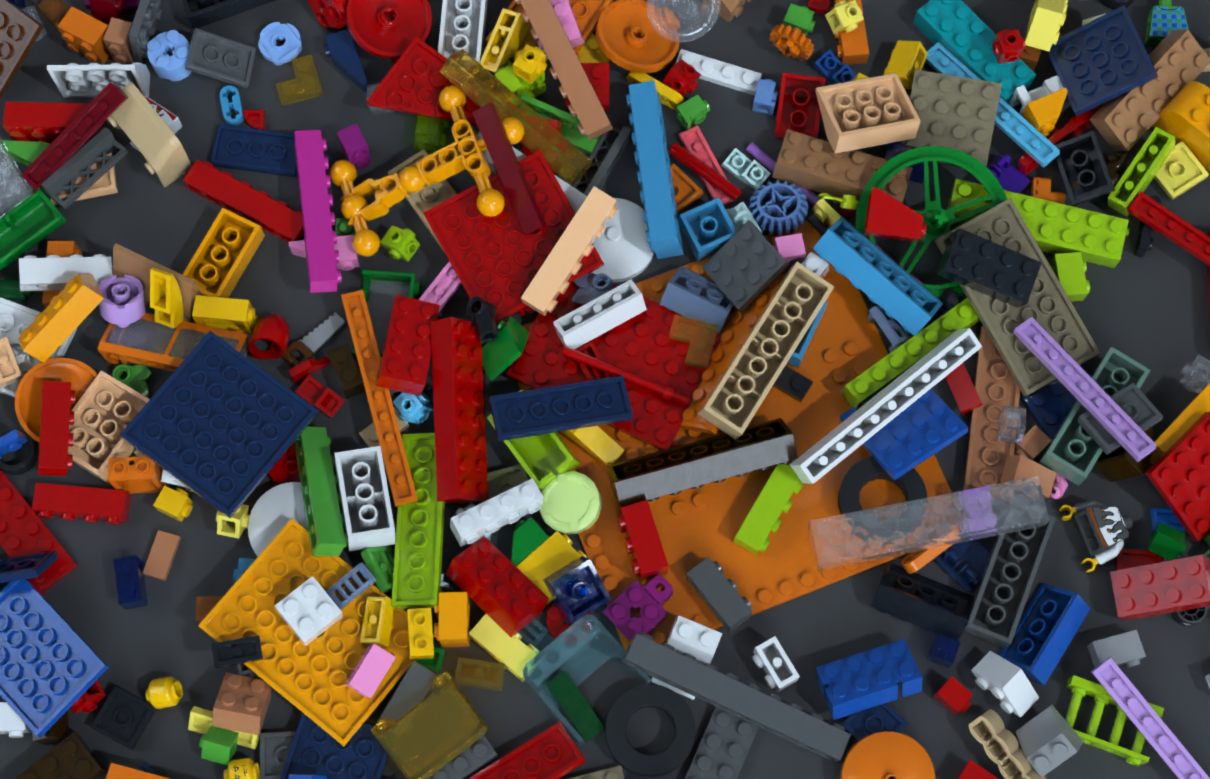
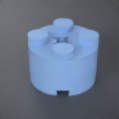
M170 30L158 34L148 42V58L155 73L160 78L180 81L190 75L192 71L185 69L190 44L182 34L176 30Z

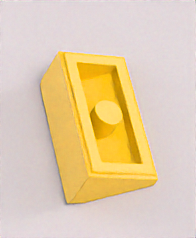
M367 596L360 643L389 646L394 608L391 606L392 599L388 597Z

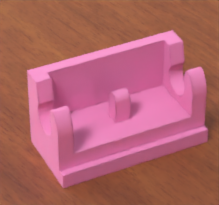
M369 644L345 685L362 696L371 698L396 657L376 644Z

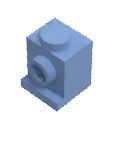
M759 79L752 111L773 116L778 91H774L776 86L774 80Z

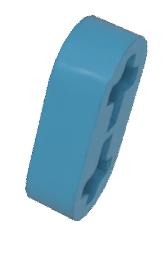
M227 85L220 91L223 116L228 125L238 126L244 120L241 97L236 87ZM229 93H232L233 95V102L229 103V100L227 98ZM231 109L235 110V119L231 118Z

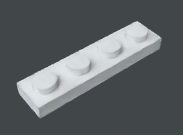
M683 49L680 50L676 61L677 63L682 59L687 64L693 66L701 74L699 79L754 96L759 79L762 76L761 73Z

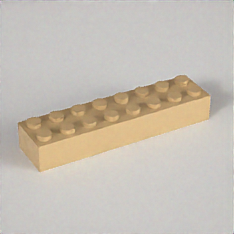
M796 262L783 278L698 412V415L735 440L740 437L834 286L799 262Z

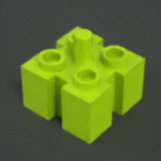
M508 60L494 74L497 84V95L515 109L520 107V97L522 94L536 98L546 92L545 72L541 76L538 75L533 84H530L514 75L513 64Z

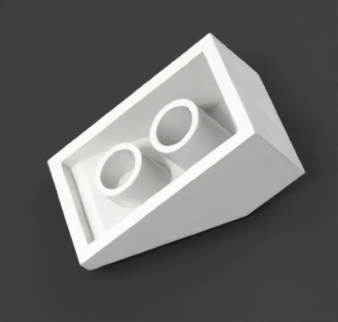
M677 616L666 643L675 648L674 651L682 655L683 653H688L696 657V662L703 665L705 663L710 664L722 633L682 616ZM654 677L651 678L650 682L656 685L667 687L692 700L695 698Z

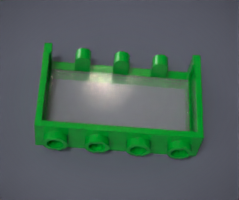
M362 270L364 283L363 288L360 290L364 292L380 357L382 356L390 310L395 296L400 295L415 299V296L420 294V282L417 281L416 275L413 273ZM352 349L354 360L357 361L355 349Z

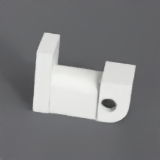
M1058 75L1045 80L1042 86L1028 92L1024 85L1017 87L1009 105L1014 107L1022 104L1019 112L1022 116L1027 103L1063 89Z

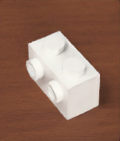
M776 636L755 647L752 658L759 669L763 668L767 676L764 678L771 689L775 688L778 693L798 681L800 676Z

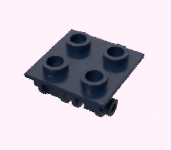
M962 533L960 539L943 551L935 561L968 593L981 580L990 552L975 537L964 538V533Z

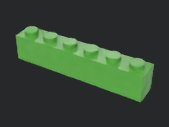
M307 426L294 441L311 552L312 556H339L343 548L347 546V534L343 531L344 515L340 513L341 497L340 494H337V475L333 472L334 457L330 454L331 439L327 436L326 427Z

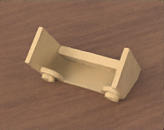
M130 82L121 90L128 99L112 114L108 121L114 128H120L125 132L147 161L144 164L151 175L156 173L165 188L188 172L192 165L176 135L137 87Z

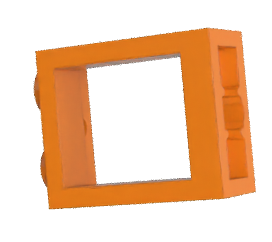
M147 456L108 458V481L116 490H125L129 494L161 492L164 485L166 486L165 482H161L163 468ZM134 461V464L129 465V462Z

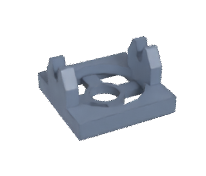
M879 305L873 306L869 310L870 314L867 316L869 322L876 321L892 343L889 348L890 352L914 336L912 333L906 332L901 324L899 326L893 318L889 317V320H887L884 316V309ZM893 327L900 332L902 337L898 336Z

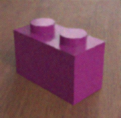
M357 123L337 132L341 149L347 161L354 164L356 170H362L372 163L368 144Z

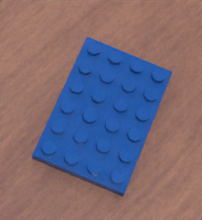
M28 579L11 581L0 592V696L33 733L41 738L109 666Z

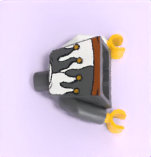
M1093 499L1075 504V507L1063 505L1060 508L1059 512L1066 510L1070 513L1068 516L1061 518L1063 521H1069L1073 514H1076L1074 517L1091 556L1095 555V558H1086L1081 562L1083 564L1087 561L1092 565L1091 569L1085 571V573L1093 571L1097 564L1102 565L1115 558L1124 546L1123 540L1129 537L1127 529L1132 527V520L1127 515L1121 516L1116 506H1108Z

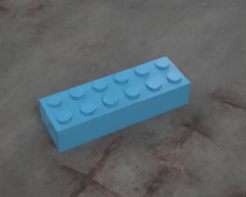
M843 217L835 222L813 247L821 259L827 260L832 264L836 272L846 276L855 288L861 289L871 302L882 307L887 316L896 319L906 332L912 333L914 336L918 334L943 304Z

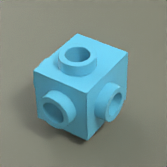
M402 392L393 401L400 411L399 416L407 423H422L433 410L429 404L430 399L423 392L420 396Z

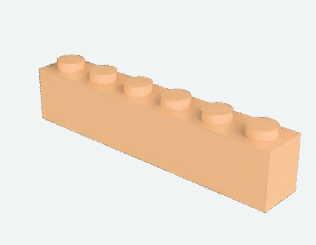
M595 186L592 188L522 295L521 300L524 304L543 316L547 312L551 313L558 303L556 298L560 293L564 294L570 284L568 282L572 274L576 275L582 266L580 261L584 256L588 257L593 250L594 245L592 243L595 238H600L606 229L604 225L608 218L612 220L618 211L616 199Z

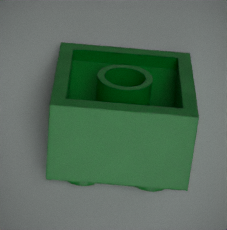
M511 316L505 321L500 320L497 323L499 334L496 340L493 342H482V365L491 381L522 355L530 335Z

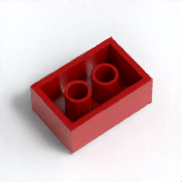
M648 500L621 507L617 521L621 533L625 532L627 536L624 543L628 555L632 554L634 558L631 560V566L635 577L639 576L642 582L658 575L667 574L669 565Z

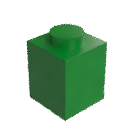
M1159 522L1149 539L1148 550L1168 560H1175L1177 555L1182 556L1186 549L1187 543L1184 542L1185 533Z

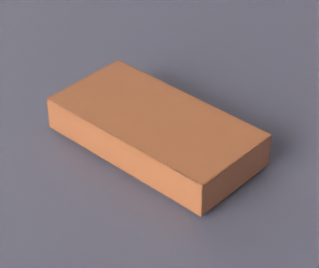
M158 530L143 574L166 581L181 537Z

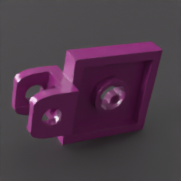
M661 575L654 577L644 588L636 580L603 611V614L631 641L636 633L639 635L641 632L649 634L668 616V613L662 606L672 597L673 588ZM659 587L665 588L662 592H658L657 589ZM640 608L641 611L639 613L641 617L630 618V609Z

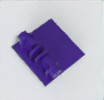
M997 154L986 167L997 178L1003 190L1020 194L1031 180L1010 164L1011 157L1009 155ZM974 178L971 181L973 183L981 184L976 178Z

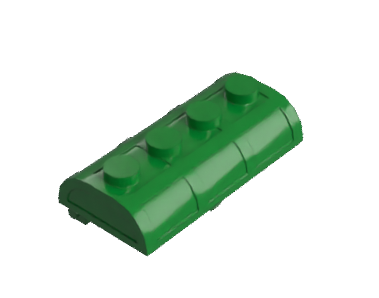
M41 189L0 218V271L67 223L66 219Z

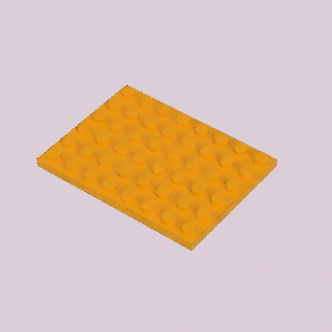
M291 519L198 626L216 642L259 635L263 660L243 664L345 747L408 671L414 661L409 658L407 612L404 609H394L389 646H379L396 658L371 698L364 697L345 685L369 646V644L360 643L367 596H388L372 585L341 610L343 614L341 619L307 646H304L276 611L275 605L312 576L326 592L353 568L339 556H312L308 531L294 519ZM360 573L356 574L363 583L367 581ZM351 578L349 582L357 590L359 586L353 580V578ZM345 584L341 586L348 596L352 594ZM337 590L333 592L340 602L345 600Z

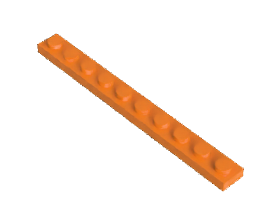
M359 290L342 294L341 298L379 446H381L395 507L417 502L418 499L390 391L387 388L376 386L381 357L364 292Z

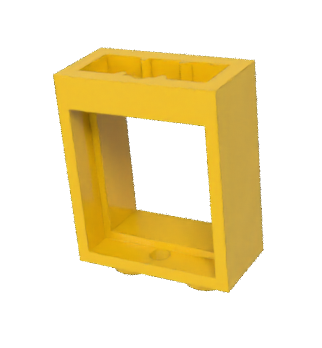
M195 295L192 317L196 324L228 331L238 329L246 332L247 335H252L254 326L259 321V316L256 315L255 308L252 307L249 300Z

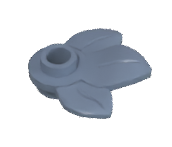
M589 273L578 279L574 283L580 289L576 292L572 301L579 305H585L609 292L613 288L612 279L604 273L597 275Z

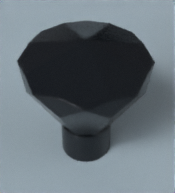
M946 290L940 296V301L943 303L941 307L945 311H950L962 302L954 290Z

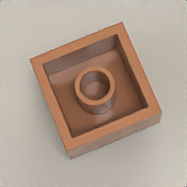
M226 672L213 707L212 726L260 735L271 701L272 687L262 679Z

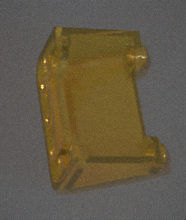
M447 671L433 679L431 685L433 693L396 722L393 719H381L371 729L373 735L407 779H428L481 738L488 729L487 723Z

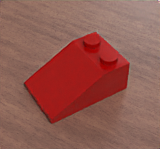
M782 73L774 138L784 139L787 129L818 138L821 111L815 90L817 87L825 86V77Z

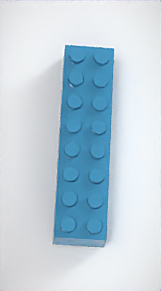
M654 80L629 85L630 94H626V99L631 111L629 113V120L634 131L631 134L633 144L636 146L634 155L636 164L639 167L637 176L642 188L640 191L641 202L645 208L643 210V218L648 229L645 230L647 243L650 245L651 252H655L657 259L684 255L661 100Z

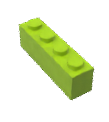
M1155 127L1114 187L1115 191L1111 192L1108 196V207L1126 217L1129 215L1127 211L1129 206L1140 192L1144 193L1174 149L1175 136Z
M777 464L734 538L733 543L756 556L760 550L765 552L771 541L768 539L771 531L776 533L782 522L779 519L782 512L787 514L793 503L790 500L793 493L798 494L804 484L791 466Z

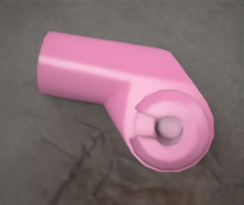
M1058 473L1056 474L1050 494L1053 499L1061 498L1068 487L1066 478Z

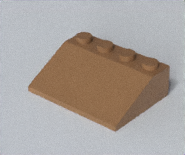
M115 243L113 247V275H117V278L124 277V274L138 278L143 285L145 306L147 307L148 304L150 305V269L154 267L173 274L182 295L184 321L196 323L192 317L195 295H203L194 280Z

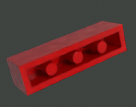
M43 381L38 475L67 476V468L72 469L73 455H68V447H73L74 433H69V425H74L75 412L70 411V404H75L76 390H71V382Z
M36 483L31 509L38 517L43 519H52V516H58L66 521H75V518H80L88 523H97L98 520H102L110 525H120V522L128 523L132 496L125 490Z

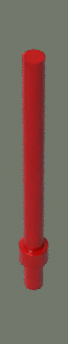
M564 346L562 351L564 356L616 377L623 376L624 380L662 395V398L667 400L673 399L688 405L691 398L688 395L675 391L674 387L669 385L665 387Z

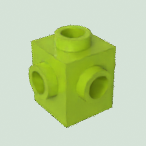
M393 225L380 241L389 256L395 260L402 259L409 262L420 246L414 232L408 228L403 230Z

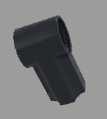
M478 296L471 298L467 304V312L474 318L479 340L484 343L493 342L498 338L499 334L495 321L496 306Z

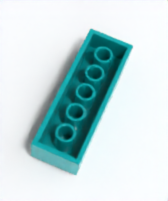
M930 0L917 10L913 24L934 45L939 42L979 79L1002 83L1000 97L1006 103H1010L1017 87L1024 85L1027 90L1032 85L1036 74L1021 59L998 64L996 55H994L992 50V43L996 38V34L962 0Z

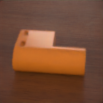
M1033 175L1031 197L1065 204L1066 193L1051 191V178Z

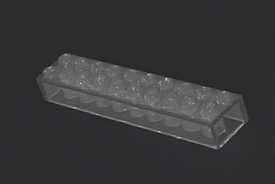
M1039 476L810 520L808 529L817 570H823L1042 527L1050 520Z

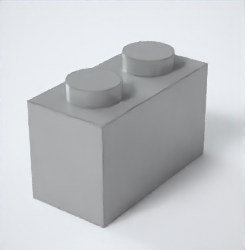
M1137 629L1093 641L1087 645L1094 668L1108 657H1111L1117 666L1126 664L1127 668L1140 665V660L1146 657Z

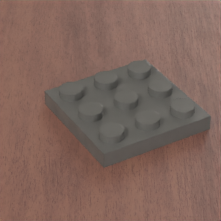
M140 0L129 32V40L135 63L143 64L144 59L148 58L147 44L156 36L157 21L162 20L164 9L161 8L162 0Z
M748 220L702 268L735 307L743 312L790 264L759 229Z

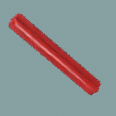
M678 143L672 144L669 149V153L732 200L736 201L741 196V189Z

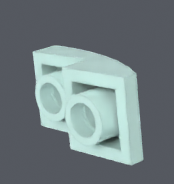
M737 148L721 164L733 176L756 190L759 189L761 184L771 174L755 159L751 161Z

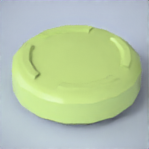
M566 471L563 474L558 473L557 478L541 490L544 499L539 511L544 522L555 531L567 535L579 534L589 529L599 517L602 508L601 493L597 485L585 474L575 471Z

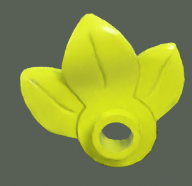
M821 193L817 198L833 200L835 204H840L839 208L857 210L859 203L856 200V196L843 195L842 199L833 197L828 193Z

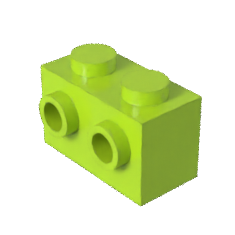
M1081 252L1055 254L1050 261L1051 268L1071 302L1083 301L1090 292L1089 280L1085 278L1086 260L1082 259Z

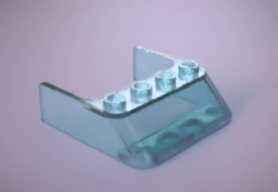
M584 615L525 665L523 677L546 708L581 746L584 744L583 738L558 711L559 703L546 686V683L566 670L578 687L609 659H623L626 651L596 617ZM629 666L645 685L651 684L652 680L646 673Z

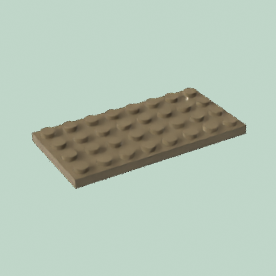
M1011 198L935 240L943 255L951 233L961 228L1042 262L1028 303L1019 308L960 284L1024 396L1031 394L1056 379L1048 368L1014 334V329L1029 318L1033 317L1078 365L1100 353Z

